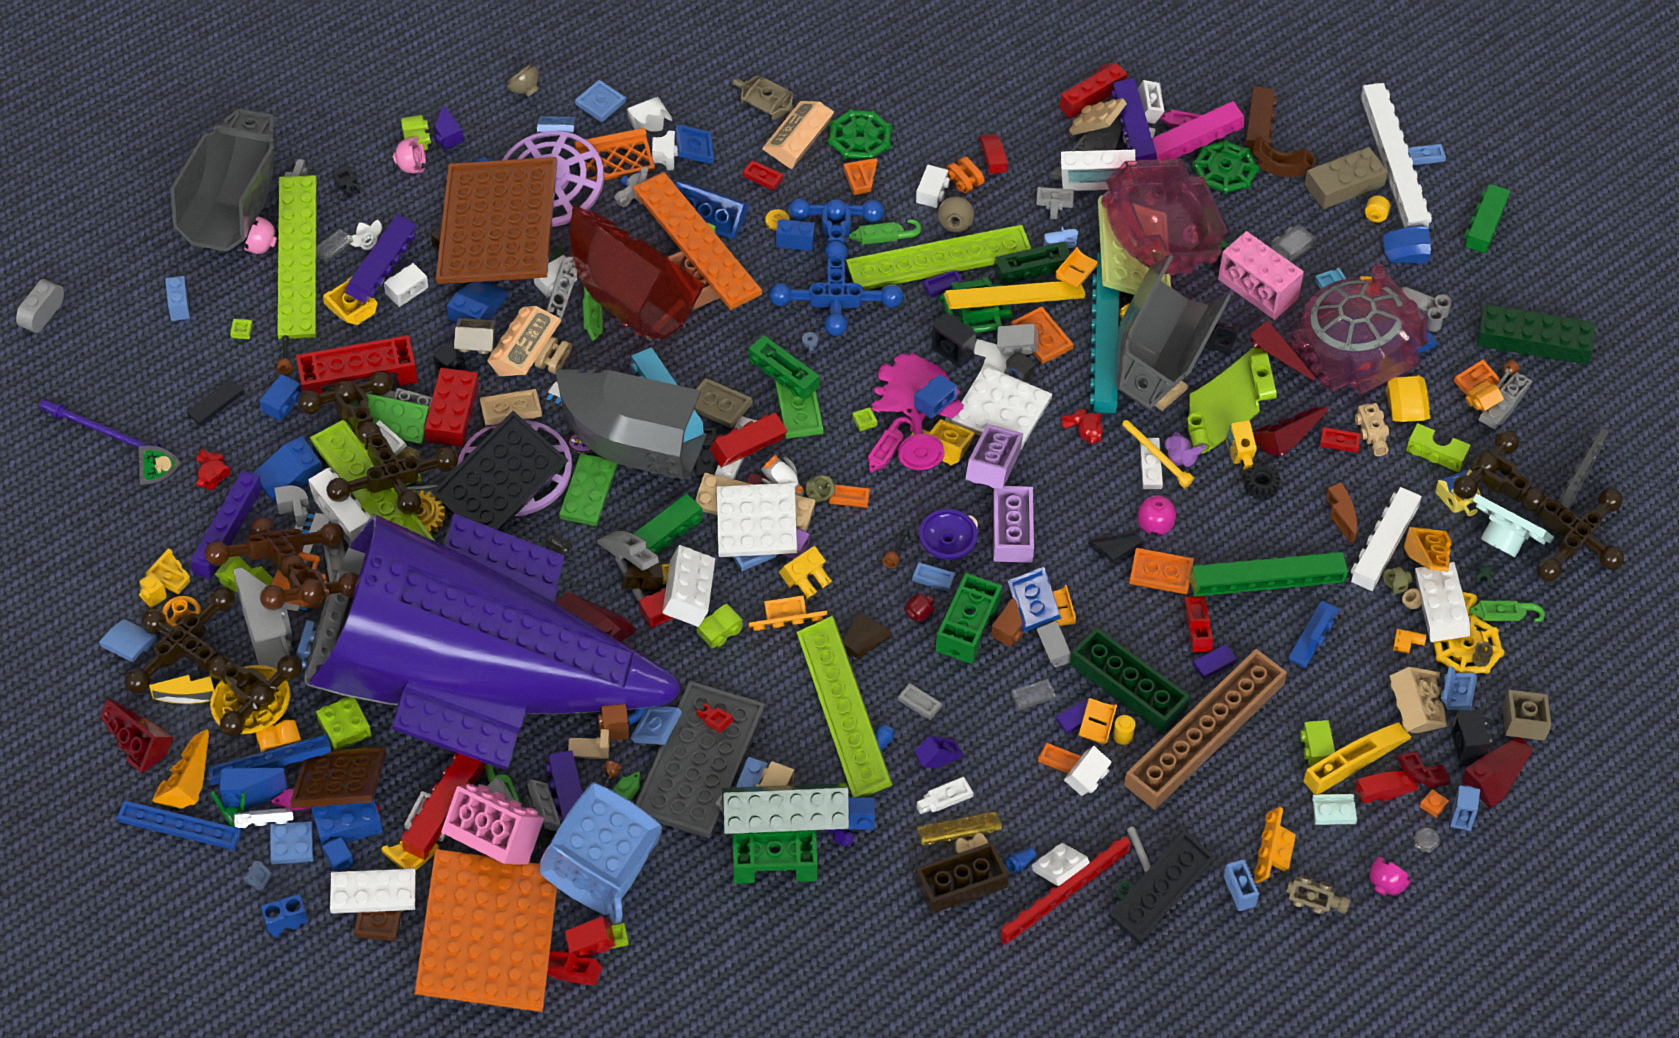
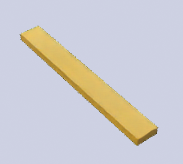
M1063 281L947 290L944 293L949 309L1080 299L1086 295L1082 284L1077 289Z

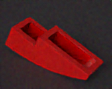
M997 134L980 135V145L989 174L1007 172V159L999 136Z
M1204 596L1185 597L1186 619L1192 652L1212 651L1213 637Z
M1392 771L1358 779L1355 787L1364 804L1378 799L1383 802L1418 790L1414 779L1406 776L1404 771Z
M550 951L547 976L573 983L596 985L603 967L595 958H581L570 952Z

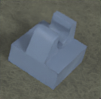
M254 861L252 866L248 868L249 872L243 877V880L256 890H263L272 873L260 861Z

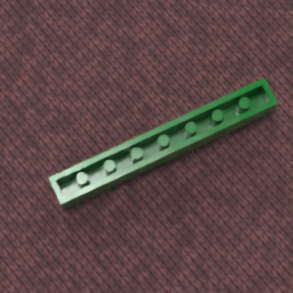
M1329 552L1327 554H1310L1307 556H1290L1285 558L1274 557L1264 560L1234 561L1232 563L1198 564L1191 567L1188 578L1193 596L1195 597L1344 583L1348 569L1343 552Z

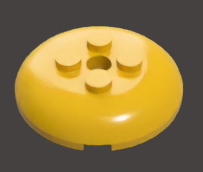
M265 665L242 667L245 669L254 668L266 677L267 681L277 672L275 668ZM286 679L278 686L279 692L274 693V700L269 706L259 708V711H253L245 719V729L241 734L263 731L275 724L283 716L288 708L291 695ZM222 680L214 689L210 702L211 713L219 725L220 719L225 713L238 711L244 705L236 699L228 684H224ZM248 684L242 688V691L249 696V690L253 685Z

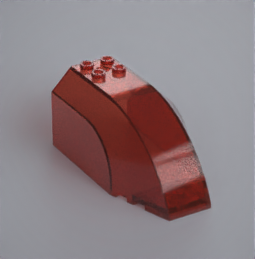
M574 206L570 226L572 255L578 275L590 295L601 306L622 320L621 324L628 328H633V332L638 336L643 337L645 335L652 340H655V338L663 340L683 327L705 283L642 239L638 238L636 241L629 236L630 232L618 228L614 222L599 213Z

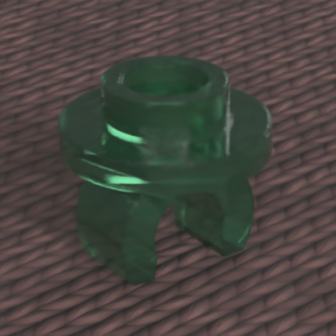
M1487 566L1477 568L1476 572L1480 574L1476 578V583H1479L1481 577H1486V586H1489L1491 584L1490 576L1495 577L1496 573L1492 572L1493 568Z

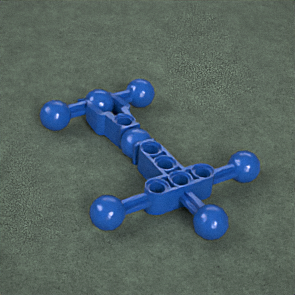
M798 198L790 203L788 211L790 217L794 220L803 221L810 215H822V233L827 235L828 245L824 252L828 260V283H814L810 286L809 290H791L786 284H774L768 294L770 301L774 305L784 306L790 300H809L813 307L830 308V315L826 317L824 322L826 332L833 336H840L845 333L848 326L846 317L842 315V308H858L862 305L863 301H882L886 307L890 308L897 307L902 303L904 295L902 289L897 285H887L882 291H865L857 283H845V259L848 254L845 236L850 234V215L863 216L869 222L879 221L884 214V207L881 202L871 199L867 200L863 205H851L850 202L845 203L836 198L828 203L823 202L821 205H810L805 199ZM845 218V221L841 222V226L837 224L832 226L831 221L838 222Z

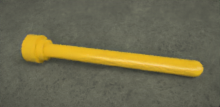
M1128 420L1123 421V427L1178 477L1177 480L1180 486L1185 489L1193 482L1195 478L1190 473L1182 472Z

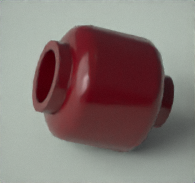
M917 593L906 602V609L904 610L913 622L916 620L923 622L933 614L934 608L932 605L934 601L928 594L924 596L922 593Z

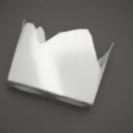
M659 97L627 108L628 121L634 130L645 128V130L662 131L664 118L672 121V117Z

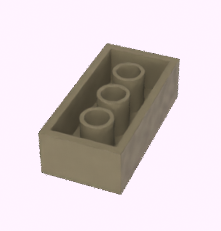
M1367 147L1307 170L1305 186L1321 208L1326 209L1385 186L1388 171L1371 148Z

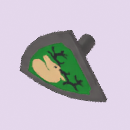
M139 446V485L157 483L168 478L176 471L181 462L174 454L161 447Z

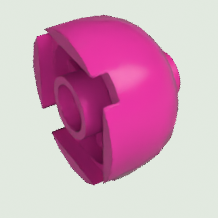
M1160 495L1145 499L1141 503L1137 514L1138 524L1144 531L1150 534L1151 532H1158V535L1169 532L1174 527L1176 520V510L1173 503Z
M1377 857L1369 873L1370 880L1375 885L1374 890L1383 896L1386 893L1398 895L1403 892L1412 881V878H1408L1409 875L1391 862L1385 864L1383 863L1384 858Z

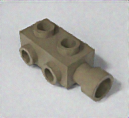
M1303 875L1300 877L1296 876L1294 882L1290 881L1286 893L1290 894L1289 900H1292L1293 905L1298 907L1308 905L1313 907L1312 910L1320 914H1324L1325 911L1329 912L1330 907L1346 914L1351 899L1342 896V898L1335 896L1336 889L1332 888L1331 884L1326 882H1320L1319 884L1313 882L1310 877ZM1299 887L1307 888V891L1302 892ZM1320 893L1326 894L1327 897H1326V898H1321L1319 894H1320Z

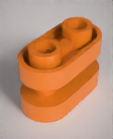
M966 156L958 159L957 164L951 163L946 166L948 178H950L960 192L967 193L973 189V185L978 187L984 184L985 180L982 172Z

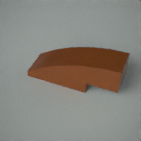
M1340 482L1328 488L1326 500L1332 507L1330 517L1350 544H1352L1357 534L1356 513L1347 490Z

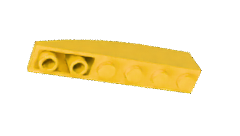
M1399 722L1384 727L1352 742L1308 768L1303 782L1314 795H1319L1410 740L1411 736Z

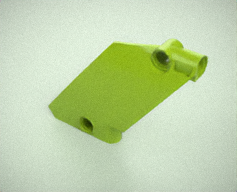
M1253 347L1219 376L1190 394L1188 431L1193 448L1200 444H1205L1206 447L1201 453L1210 451L1226 440L1231 423L1253 419L1260 413L1259 401L1277 398L1267 352L1262 351L1261 348L1256 349Z

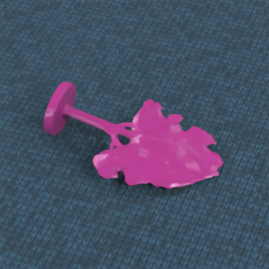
M911 352L909 355L899 354L894 359L893 367L884 363L879 368V380L888 381V384L884 385L883 388H874V391L878 395H883V397L871 404L873 406L872 410L877 412L903 411L907 416L911 417L914 435L906 438L900 444L898 449L900 462L913 470L930 469L937 466L943 460L944 447L937 437L923 434L922 421L926 415L923 413L919 414V411L914 408V396L919 389L924 388L931 379L936 378L939 374L948 380L949 377H947L945 371L932 361L929 362L914 352ZM956 399L938 414L953 418L963 410L964 405L960 400Z

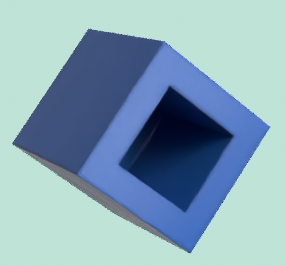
M341 837L332 839L322 846L324 856L333 872H342L354 866L352 855Z

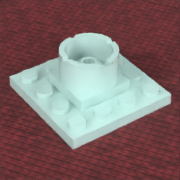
M1478 494L1475 495L1473 499L1477 503L1475 507L1490 516V522L1481 537L1483 541L1513 557L1517 555L1524 540H1528L1529 537L1542 544L1546 542L1551 544L1554 536L1546 530Z

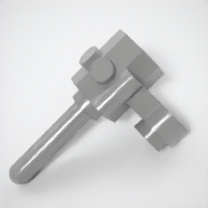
M642 167L640 173L633 174L627 179V188L619 191L614 196L619 206L626 207L633 199L643 204L633 192V186L648 180L646 179L648 174L646 167Z

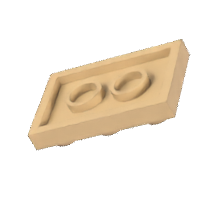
M1121 98L1117 100L1112 99L1105 103L1100 102L1093 106L1088 105L1082 109L1080 116L1073 121L1069 131L1072 135L1110 127L1127 103Z
M536 389L480 398L485 426L501 423L512 411H515L522 419L542 417Z

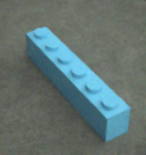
M652 347L631 355L632 364H630V368L634 375L637 374L638 377L677 385ZM693 410L686 427L683 443L704 434L703 421L695 410Z

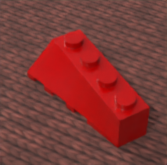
M1117 63L1103 64L1088 79L1061 93L1060 109L1070 119L1082 113L1081 111L1084 107L1096 105L1112 96L1111 91L1114 90L1113 83L1127 80L1128 73Z

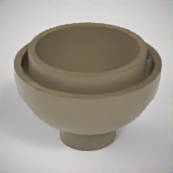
M531 65L525 67L507 81L509 83L507 88L517 94H526L527 97L532 95L539 89L537 86L539 79L537 67L535 65L533 67Z
M950 197L939 206L938 220L947 231L954 233L962 232L972 224L974 209L966 199ZM952 217H957L959 220L953 221Z

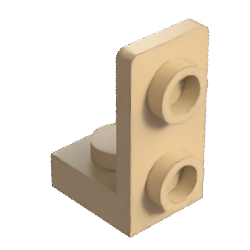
M601 729L600 737L596 739L570 738L568 751H573L574 758L609 759V730Z

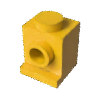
M153 573L139 581L141 586L139 596L150 608H153L167 598L164 584Z

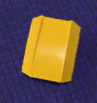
M350 277L343 284L324 294L323 301L339 318L345 322L358 325L375 314L377 301L374 298H369L366 303H363L345 294L348 283L352 278Z
M1419 375L1412 377L1396 376L1387 382L1386 395L1392 421L1408 422L1430 419L1428 393L1424 378Z
M940 419L929 434L937 437L943 443L944 457L942 461L951 466L961 460L975 432Z

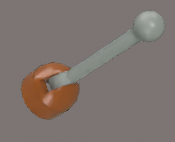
M1509 360L1503 366L1504 376L1497 384L1498 388H1500L1508 376L1512 377L1519 371V365L1515 361Z

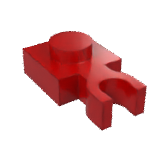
M704 703L705 711L696 710L697 716L704 719L705 725L718 733H721L733 722V716L719 707L713 711L708 704Z

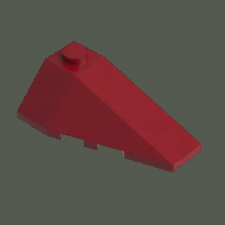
M1268 320L1250 334L1253 338L1251 343L1256 349L1261 348L1262 351L1267 352L1268 355L1310 381H1316L1315 376Z
M1313 407L1295 414L1294 417L1281 419L1278 421V424L1260 427L1252 431L1255 443L1267 454L1285 455L1287 450L1293 448L1328 411V408Z
M570 592L555 602L621 642L636 631V628L623 616Z
M112 699L106 700L100 715L109 732L114 734L119 741L117 744L119 748L124 749L129 764L141 773L146 772L167 755L173 736L160 726Z
M1516 737L1469 766L1465 770L1462 783L1466 786L1480 789L1479 799L1491 809L1506 797L1509 789L1533 752V748L1522 738Z

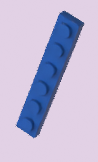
M328 734L208 767L211 785L220 784L221 769L276 768L330 753L331 747Z
M128 801L123 802L117 816V821L120 823L231 850L236 849L242 834L240 828Z

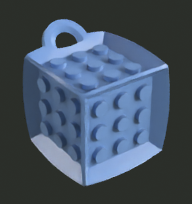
M594 782L574 804L559 827L551 844L544 852L539 865L540 874L578 902L603 915H609L613 924L620 923L622 920L621 899L633 884L648 855L658 843L662 833V825L628 799Z

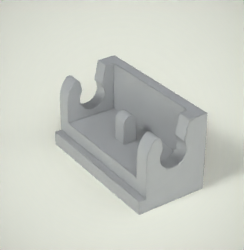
M1055 621L1037 628L1050 663H1053L1054 667L1067 663L1070 664L1071 653L1058 622Z

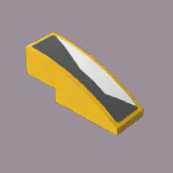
M189 675L149 685L153 699L177 704L211 701L214 692L211 676L190 681Z

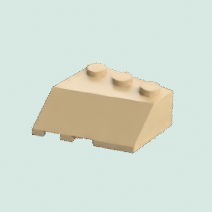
M1408 667L1390 675V685L1395 693L1396 705L1401 712L1402 724L1406 732L1421 733L1447 726L1445 708L1439 698L1442 688L1438 687L1437 680L1440 679V672Z

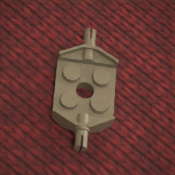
M754 76L745 82L738 78H735L733 81V85L742 90L741 104L743 105V101H746L772 115L773 121L790 115L794 110L793 92L762 76ZM771 93V95L765 96L763 94Z

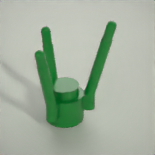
M211 791V795L225 817L226 824L235 827L234 813H245L246 794L244 792L241 794L240 808L229 807L225 809L216 793Z

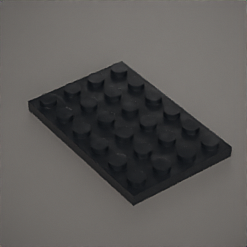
M512 411L432 491V494L452 513L500 531L568 463V459L515 411Z

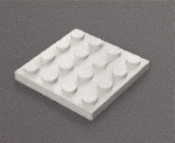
M984 365L961 402L964 405L963 410L951 419V423L973 431L979 436L982 435L987 424L1024 433L1022 449L1052 399V393Z
M794 483L717 487L719 557L797 553Z

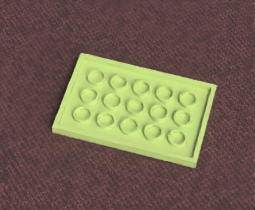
M1101 195L1098 199L1103 286L1135 295L1150 266L1169 256L1166 214ZM1168 266L1161 279L1169 287H1171L1170 266Z

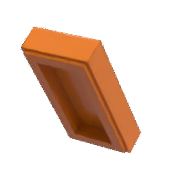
M835 485V491L829 499V504L868 508L870 488Z
M1046 742L1038 762L1069 773L1081 756Z

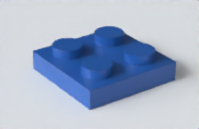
M678 124L675 128L678 157L711 164L714 160L711 132Z

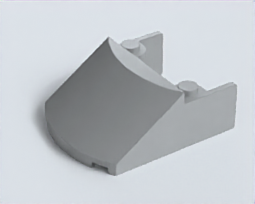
M243 568L234 569L236 586L258 665L269 666L277 670V663L280 658L290 655L289 651H292L291 641H293L286 602L280 609L275 611L264 608L260 601V594L267 585Z

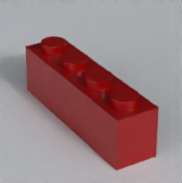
M776 413L772 415L766 414L756 422H748L741 429L735 428L725 436H717L709 450L722 468L781 441L788 430Z

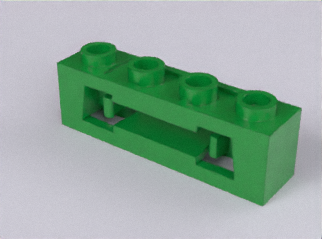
M763 335L748 348V358L751 364L761 368L766 375L776 379L781 386L791 390L795 396L806 400L820 387V376L766 336Z

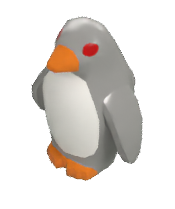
M774 455L761 468L768 479L762 478V482L764 484L794 483L795 495L803 497L804 488L797 479L795 465L787 457H783V462L778 459L777 455Z

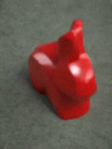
M1085 409L1075 411L1074 414L1062 416V427L1064 429L1076 425L1079 429V436L1084 441L1090 442L1091 445L1101 442V413L1087 414Z
M200 449L199 454L196 456L197 462L202 463L198 470L197 487L213 490L220 481L230 476L231 469L224 464L225 458L222 454L209 453L205 449Z

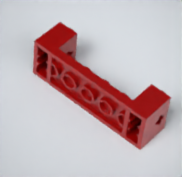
M409 335L296 355L303 392L312 390L321 394L323 393L321 386L336 384L341 381L369 378L377 371H384L388 374L396 373L399 386L418 383Z

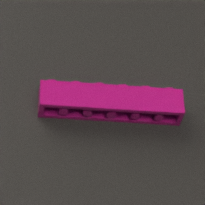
M1232 101L1152 138L1158 165L1147 167V169L1158 168L1164 163L1173 161L1201 146L1208 145L1216 139H1221L1227 134L1240 130L1244 127V115L1235 102Z

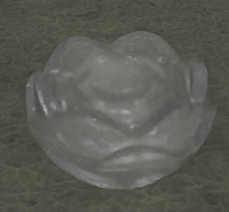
M1421 828L1414 835L1415 845L1421 851L1430 852L1439 846V835L1432 828Z

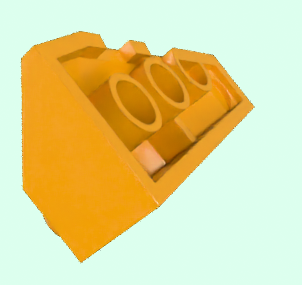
M1409 527L1404 544L1408 557L1429 570H1449L1451 539L1447 531Z
M207 729L192 737L181 753L182 759L170 769L172 774L167 781L163 780L152 799L154 803L183 809L189 805H194L199 800V794L203 787L209 731Z

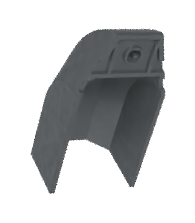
M238 108L224 119L223 124L214 126L211 133H205L199 140L171 186L173 227L191 245L228 252L247 237L252 225L256 221V217L259 216L265 205L271 186L273 174V115Z
M1171 254L1150 266L1127 308L1118 330L1114 385L1148 410L1159 402L1184 377L1191 373L1231 295L1227 294L1207 305L1188 300L1163 283L1161 279L1174 257Z
M557 370V383L566 420L574 434L589 449L617 464L649 471L653 474H662L680 479H685L692 474L707 434L704 433L684 443L683 439L686 427L701 394L700 390L611 370H604L603 373H595L594 370H588L587 373H580L579 370Z

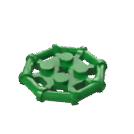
M848 109V112L835 120H831L829 123L830 136L828 144L840 152L844 159H873L891 147L890 138L893 127L890 123L883 120L875 110L858 111ZM850 119V122L848 124H846L845 126L842 125V123ZM873 121H875L881 127L877 128L875 125L872 124ZM837 131L842 133V137H837ZM884 134L883 140L878 139V135Z
M1225 139L1223 142L1201 146L1198 156L1192 162V168L1195 169L1202 186L1219 190L1223 194L1251 187L1253 178L1260 170L1251 154V149L1233 144ZM1205 156H1209L1208 161L1204 160ZM1242 158H1245L1248 163L1242 161ZM1202 168H1207V170H1208V174H1207V175H1205V173H1204V171H1203ZM1244 171H1249L1246 177L1242 174ZM1214 178L1219 181H1222L1223 184L1213 181L1212 179Z

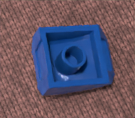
M1409 226L1383 235L1385 253L1390 262L1428 263L1431 252L1429 226Z

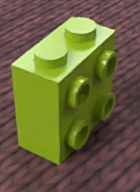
M354 697L342 698L338 702L329 706H323L320 710L316 711L318 723L324 734H328L333 750L344 749L371 737L370 726Z

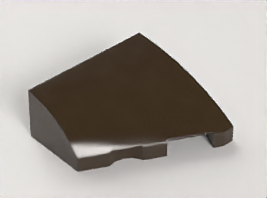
M858 613L843 639V644L848 655L860 659L866 655L867 651L878 647V643L887 638L889 640L892 632L876 621Z

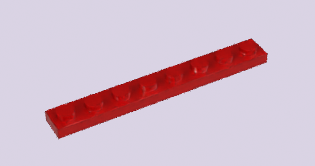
M1125 836L1120 841L1115 840L1105 852H1099L1087 866L1059 887H1053L1043 899H1037L1030 909L1021 911L1013 922H1007L1001 929L1000 940L1007 945L1127 854L1131 841Z

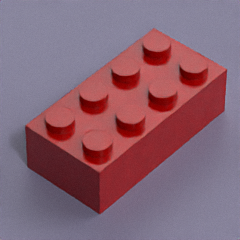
M440 368L424 428L426 442L464 447L479 389L477 372Z

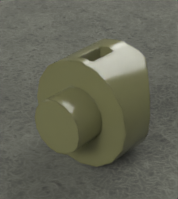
M815 476L806 483V494L810 499L816 500V503L826 501L835 491L834 482L828 476Z
M1395 567L1383 572V582L1392 589L1393 595L1407 591L1408 584L1412 583V576L1409 571L1404 572L1401 567Z

